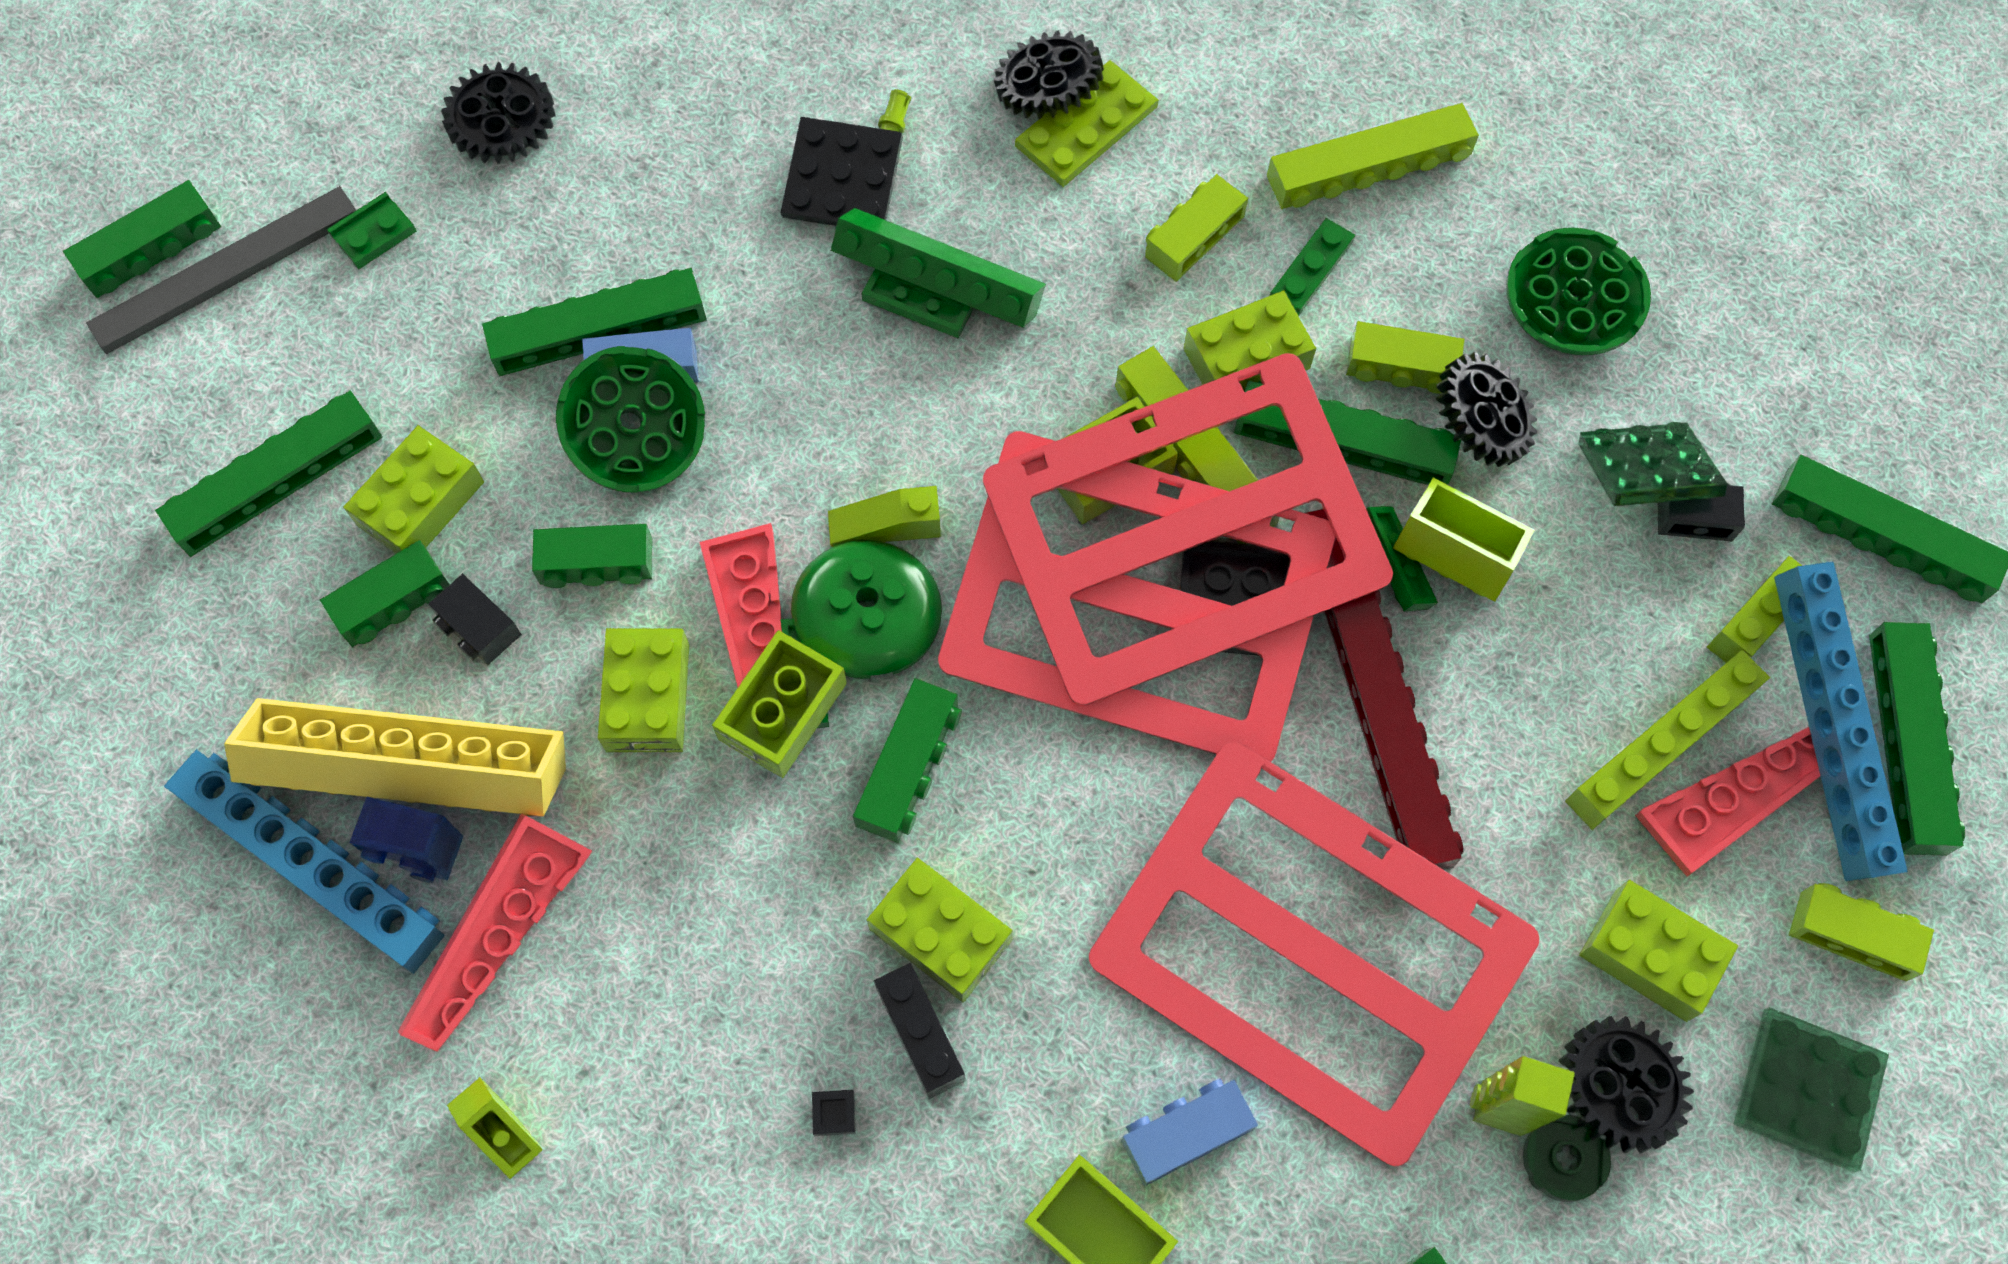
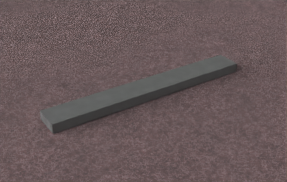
M341 186L87 321L86 324L105 354H108L329 234L328 228L355 212L356 209Z

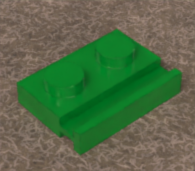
M387 192L382 193L327 229L330 236L337 242L358 270L417 232L414 224L397 204L391 200Z

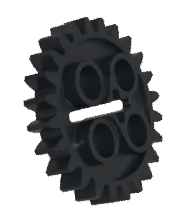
M1057 30L1053 37H1048L1047 33L1043 32L1039 40L1030 36V43L1027 45L1018 42L1019 50H1008L1009 59H1000L1001 67L995 69L996 78H994V84L999 101H1003L1005 109L1012 108L1014 115L1023 111L1025 118H1029L1033 113H1036L1037 118L1041 119L1044 113L1047 112L1050 113L1052 118H1055L1057 110L1060 109L1067 114L1069 113L1068 106L1074 105L1079 108L1081 107V98L1091 99L1090 90H1099L1098 81L1103 80L1102 71L1104 66L1099 48L1094 47L1093 40L1085 42L1083 34L1074 39L1072 31L1061 37L1060 31Z
M497 62L495 70H490L486 64H483V73L480 74L471 69L470 74L472 78L468 80L460 76L458 79L461 87L450 86L449 89L453 97L448 96L443 99L446 108L441 109L444 117L442 123L451 143L456 144L460 153L467 151L470 159H474L479 154L483 163H486L490 156H494L496 163L500 164L502 157L506 155L511 162H514L515 153L517 152L527 157L526 148L531 146L538 149L539 145L536 139L547 140L548 136L545 129L554 127L551 120L552 117L556 116L553 108L554 101L546 82H541L537 73L530 76L527 67H523L517 72L514 63H511L507 70H503L500 62Z
M1477 352L1469 356L1465 353L1446 365V370L1439 374L1442 382L1436 385V388L1443 394L1438 396L1436 401L1445 407L1439 412L1441 416L1448 417L1449 419L1445 428L1454 429L1456 432L1453 437L1454 442L1462 440L1464 442L1463 451L1466 453L1472 449L1474 451V459L1478 461L1484 457L1487 466L1496 463L1497 467L1505 464L1510 465L1530 452L1529 447L1535 444L1532 436L1538 433L1531 425L1537 421V418L1529 413L1534 404L1526 402L1524 399L1528 395V391L1518 388L1520 379L1512 380L1510 378L1511 369L1508 367L1501 370L1499 359L1490 362L1488 354L1479 357Z
M1609 1016L1601 1023L1594 1020L1586 1026V1029L1583 1027L1574 1034L1575 1039L1565 1044L1564 1048L1568 1053L1559 1059V1063L1568 1068L1566 1070L1575 1072L1570 1093L1574 1103L1567 1108V1112H1580L1582 1116L1577 1126L1580 1128L1589 1123L1593 1127L1590 1138L1594 1140L1602 1134L1605 1135V1144L1608 1149L1620 1142L1623 1153H1627L1635 1149V1147L1639 1153H1644L1651 1149V1146L1657 1149L1665 1145L1666 1141H1670L1679 1135L1677 1129L1687 1125L1688 1121L1683 1115L1691 1111L1693 1106L1683 1099L1693 1094L1694 1090L1682 1084V1081L1690 1077L1691 1074L1690 1072L1678 1070L1677 1065L1684 1058L1683 1056L1671 1057L1669 1051L1673 1043L1670 1041L1661 1045L1658 1042L1659 1030H1655L1649 1035L1645 1034V1023L1643 1021H1640L1631 1028L1628 1017H1623L1616 1023L1613 1017ZM1612 1049L1620 1055L1622 1062L1615 1058ZM1648 1075L1654 1078L1656 1087L1650 1083ZM1594 1081L1601 1085L1604 1094L1596 1089ZM1629 1106L1637 1112L1639 1120L1631 1114Z

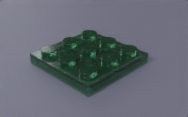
M1670 422L1665 425H1635L1631 428H1600L1595 431L1580 432L1579 446L1613 506L1724 497L1726 494L1727 482L1688 423Z
M1768 1007L1764 1009L1733 1125L1854 1173L1859 1172L1862 1168L1889 1053Z

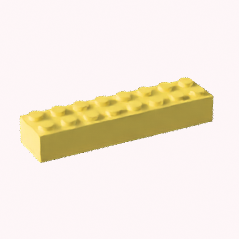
M261 698L255 700L224 743L231 782L254 786L263 785L289 788L291 790L362 796L371 799L380 798L408 803L417 802L444 805L446 807L480 809L489 812L516 813L526 816L544 817L566 770L563 731Z

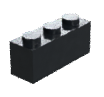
M911 962L874 980L876 990L928 1099L965 1082V1073Z

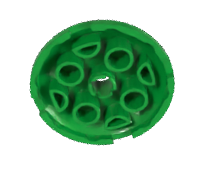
M1560 228L1536 236L1531 243L1522 250H1519L1508 271L1506 293L1513 316L1522 329L1534 340L1560 353L1591 356L1606 353L1624 345L1642 327L1651 304V289L1648 276L1636 256L1634 255L1631 258L1617 246L1618 241L1612 237L1584 228Z
M616 346L589 356L570 373L563 384L557 401L556 428L559 441L568 459L588 479L600 486L615 491L629 493L646 492L674 481L694 461L704 438L705 409L695 382L673 359L649 348ZM625 413H633L639 418L640 427L636 429L623 427L620 417Z
M858 540L834 546L818 555L808 564L795 584L791 600V614L795 633L800 643L843 667L845 676L871 679V676L883 675L891 672L894 675L902 672L918 662L926 654L939 631L942 602L933 576L915 556L889 543L874 540ZM872 599L875 603L871 607H864L859 604L861 601H871Z

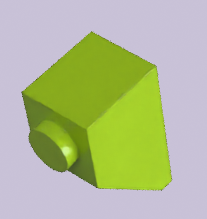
M481 1077L447 1105L458 1127L509 1179L543 1151L505 1102Z

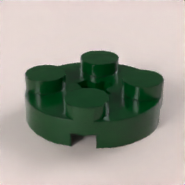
M1568 1114L1530 1132L1523 1147V1162L1533 1187L1541 1190L1552 1199L1562 1202H1575L1591 1196L1607 1181L1611 1170L1610 1150L1606 1148L1604 1138L1601 1139L1600 1136L1594 1140L1590 1138L1593 1127L1589 1123L1579 1128L1577 1123L1581 1117ZM1563 1146L1569 1147L1570 1155L1577 1157V1163L1569 1165L1568 1170L1562 1167V1163L1557 1161L1556 1157L1557 1153L1562 1152Z

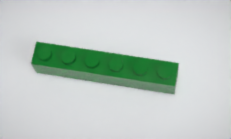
M856 208L838 218L831 246L832 252L1022 328L1037 315L1046 286L1043 282Z
M691 267L684 270L675 269L665 275L650 279H638L631 284L616 288H604L597 293L579 298L570 297L563 302L549 306L533 307L519 314L499 316L492 321L482 323L490 359L500 377L583 354V339L672 330L707 321Z
M1248 380L1245 392L1262 386V382ZM1318 399L1346 464L1429 485L1433 478L1447 485L1449 484L1454 474L1461 440L1454 442L1453 437L1455 434H1452L1449 430L1417 425L1409 419L1386 417L1371 409L1360 410L1352 408L1337 400L1326 401ZM1270 406L1237 419L1234 434L1298 451L1279 407Z
M350 390L343 395L332 398L327 405L314 413L301 417L294 425L278 435L270 436L262 445L247 454L236 457L229 465L218 472L203 477L198 484L182 494L169 498L164 505L155 511L175 542L189 557H192L377 442L383 436Z
M1802 454L1787 469L1772 502V505L1780 508L1786 515L1802 518L1816 525L1824 533L1835 534L1850 541L1857 549L1871 551L1886 558L1893 566L1907 568L1922 575L1925 581L1936 585H1943L1957 592L1961 598L1967 601L1984 603L1999 591L2008 569V551Z
M1883 622L1869 635L1892 806L1903 853L1905 855L1947 856L1964 846L1965 826L1960 821L1957 805L1960 792L1953 778L1952 765L1954 753L1952 747L1948 745L1946 732L1948 714L1943 709L1941 699L1943 680L1941 674L1937 672L1935 659L1937 642L1932 637L1930 623Z

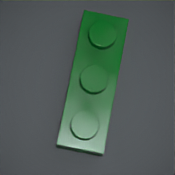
M1325 218L1272 289L1270 296L1284 290L1299 316L1354 242L1355 234Z
M874 269L861 293L862 301L958 339L973 312V308L877 269Z
M1393 506L1367 507L1368 515L1393 570V577L1390 583L1395 592L1396 600L1404 612L1429 610L1438 601L1420 563L1409 559L1403 553L1393 549L1403 530Z

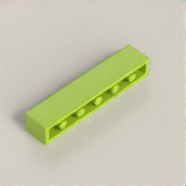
M1462 102L1272 156L1267 171V179L1281 209L1292 206L1299 208L1307 205L1312 200L1323 197L1328 199L1334 198L1344 191L1354 188L1365 189L1375 182L1385 179L1397 180L1406 173L1420 169L1428 171L1435 168L1438 164L1451 160L1454 162L1462 161L1472 155L1479 134Z
M1154 345L1118 366L1115 388L1125 402L1138 397L1144 407L1188 391ZM1217 427L1172 444L1178 452L1176 463L1182 478L1226 491H1232L1258 481ZM1273 516L1270 526H1277L1280 517ZM1236 540L1239 544H1248V543H1245V542Z
M1742 649L1580 785L1565 802L1591 830L1595 829L1755 693L1771 677Z

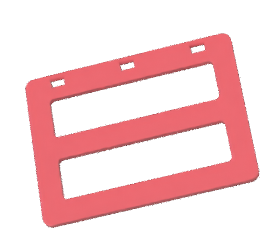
M1290 353L1263 361L990 466L983 475L984 488L1070 699L1078 705L1091 704L1381 590L1391 582L1393 577L1392 567L1301 360L1296 355ZM1260 374V380L1263 385L1244 392L1239 382ZM1277 406L1280 408L1302 458L1301 464L1062 557H1054L1051 554L1031 506L1032 498L1267 407ZM1153 416L1156 427L1136 434L1131 423ZM1044 457L1047 468L1027 476L1022 465ZM1311 501H1318L1322 504L1343 552L1344 562L1103 657H1095L1091 653L1070 601V597L1073 594Z
M1015 431L1005 439L998 463L1055 441L1023 431ZM1044 457L1022 465L1027 476L1047 468ZM1124 462L1059 487L1063 490L1160 518L1229 492L1130 462ZM1159 482L1182 488L1179 498L1175 499L1158 494ZM987 497L938 656L939 666L945 674L1216 755L1226 743L1239 742L1270 762L1274 759L1314 616L1234 647L1258 654L1262 659L1249 711L1244 720H1237L1132 688L1088 705H1078L1070 699L1057 666L987 646L983 641L1000 584L1004 581H1010L1024 586L989 497ZM1292 509L1275 515L1295 521L1291 532L1271 527L1272 517L1224 535L1228 538L1286 554L1290 558V564L1284 585L1327 569L1336 537L1328 520ZM1051 553L1054 557H1062L1060 555ZM1125 574L1077 592L1070 597L1074 601L1170 629L1177 628L1231 606Z
M1229 742L1221 747L1090 950L1089 961L1095 971L1384 1163L1391 1166H1400L1405 1164L1411 1157L1537 949L1539 934L1535 927L1245 745L1239 742ZM1261 769L1283 782L1276 792L1256 781ZM1236 799L1245 800L1478 947L1482 951L1483 957L1452 1009L1449 1011L1440 1009L1205 858L1202 850L1233 801ZM1367 835L1390 849L1386 852L1383 859L1361 847ZM1176 892L1186 893L1423 1048L1422 1058L1388 1111L1380 1110L1141 951L1143 941ZM1476 903L1499 917L1491 928L1470 915Z

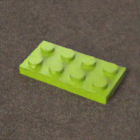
M1111 60L1103 65V80L1098 81L1099 90H1090L1091 99L1081 98V107L1079 108L1074 105L1068 106L1069 113L1067 114L1061 109L1057 110L1055 118H1052L1050 113L1047 112L1015 139V147L1062 187L1066 186L1158 107L1159 99Z

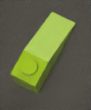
M937 486L897 489L828 511L831 547L858 540L893 542L941 537Z

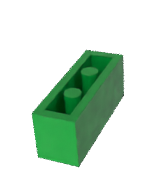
M647 524L533 529L532 572L540 585L549 588H562L566 586V583L600 586L604 581L638 584L642 579H652V536Z
M418 540L321 598L320 602L340 634L353 648L358 644H366L376 638L378 632L387 626L405 621L410 617L412 611L425 603L429 604L450 584L421 540Z

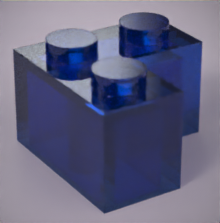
M366 797L350 843L361 852L360 857L367 861L384 864L385 859L397 861L400 868L411 872L410 877L422 882L433 883L435 878L448 881L464 836L444 815Z

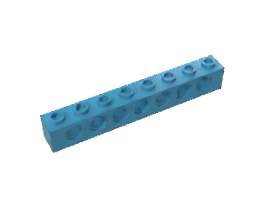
M1834 561L1797 566L1775 576L1774 579L1845 881H1853L1908 872Z
M196 749L164 785L166 789L414 974L444 938L445 935L435 927L440 922L439 919L423 907L414 912L405 905L410 898L392 884L385 890L375 883L379 875L361 861L356 867L347 862L345 859L350 853L330 839L324 845L315 838L320 833L318 829L302 817L296 823L286 816L291 809L274 796L265 801L257 795L262 789L260 786L231 782L230 774L228 773V762L216 753H213L208 758ZM225 785L223 793L213 799L216 789ZM254 807L253 814L248 819L242 821L243 813L248 808ZM284 828L282 837L278 841L271 843L273 833L278 829ZM313 850L312 859L308 863L300 865L303 854ZM343 872L344 875L341 883L330 888L331 878L335 874ZM373 894L374 900L370 907L360 910L361 900L365 896ZM398 917H404L402 928L395 933H390L389 927L392 921Z

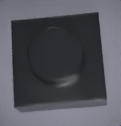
M854 1090L812 1092L814 1137L856 1134Z

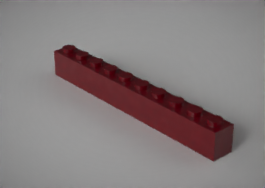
M1324 509L1306 512V514L1328 520ZM1336 537L1327 568L1344 562V555ZM1380 590L1327 610L1324 613L1396 840L1443 870L1454 868L1462 859L1461 854L1464 851L1463 842L1460 834L1457 831L1453 832L1449 820L1451 806L1447 796L1440 793L1437 780H1439L1438 766L1435 759L1428 756L1425 744H1427L1426 730L1422 722H1417L1413 710L1415 708L1414 693L1410 686H1405L1402 677L1404 672L1403 660L1398 651L1394 652L1390 640L1392 638V627L1388 617L1382 616L1379 607L1381 595Z

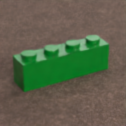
M187 180L63 250V253L82 282L96 298H99L104 294L115 291L118 286L135 276L145 274L151 267L168 257L178 255L182 249L196 241L209 237L214 231L221 228V225L191 181Z
M914 678L853 814L855 827L895 843H899L903 833L906 835L910 834L917 817V813L913 812L918 798L922 800L926 798L932 783V778L928 777L933 763L940 765L946 752L947 743L943 742L948 729L954 731L959 723L962 709L958 708V694Z

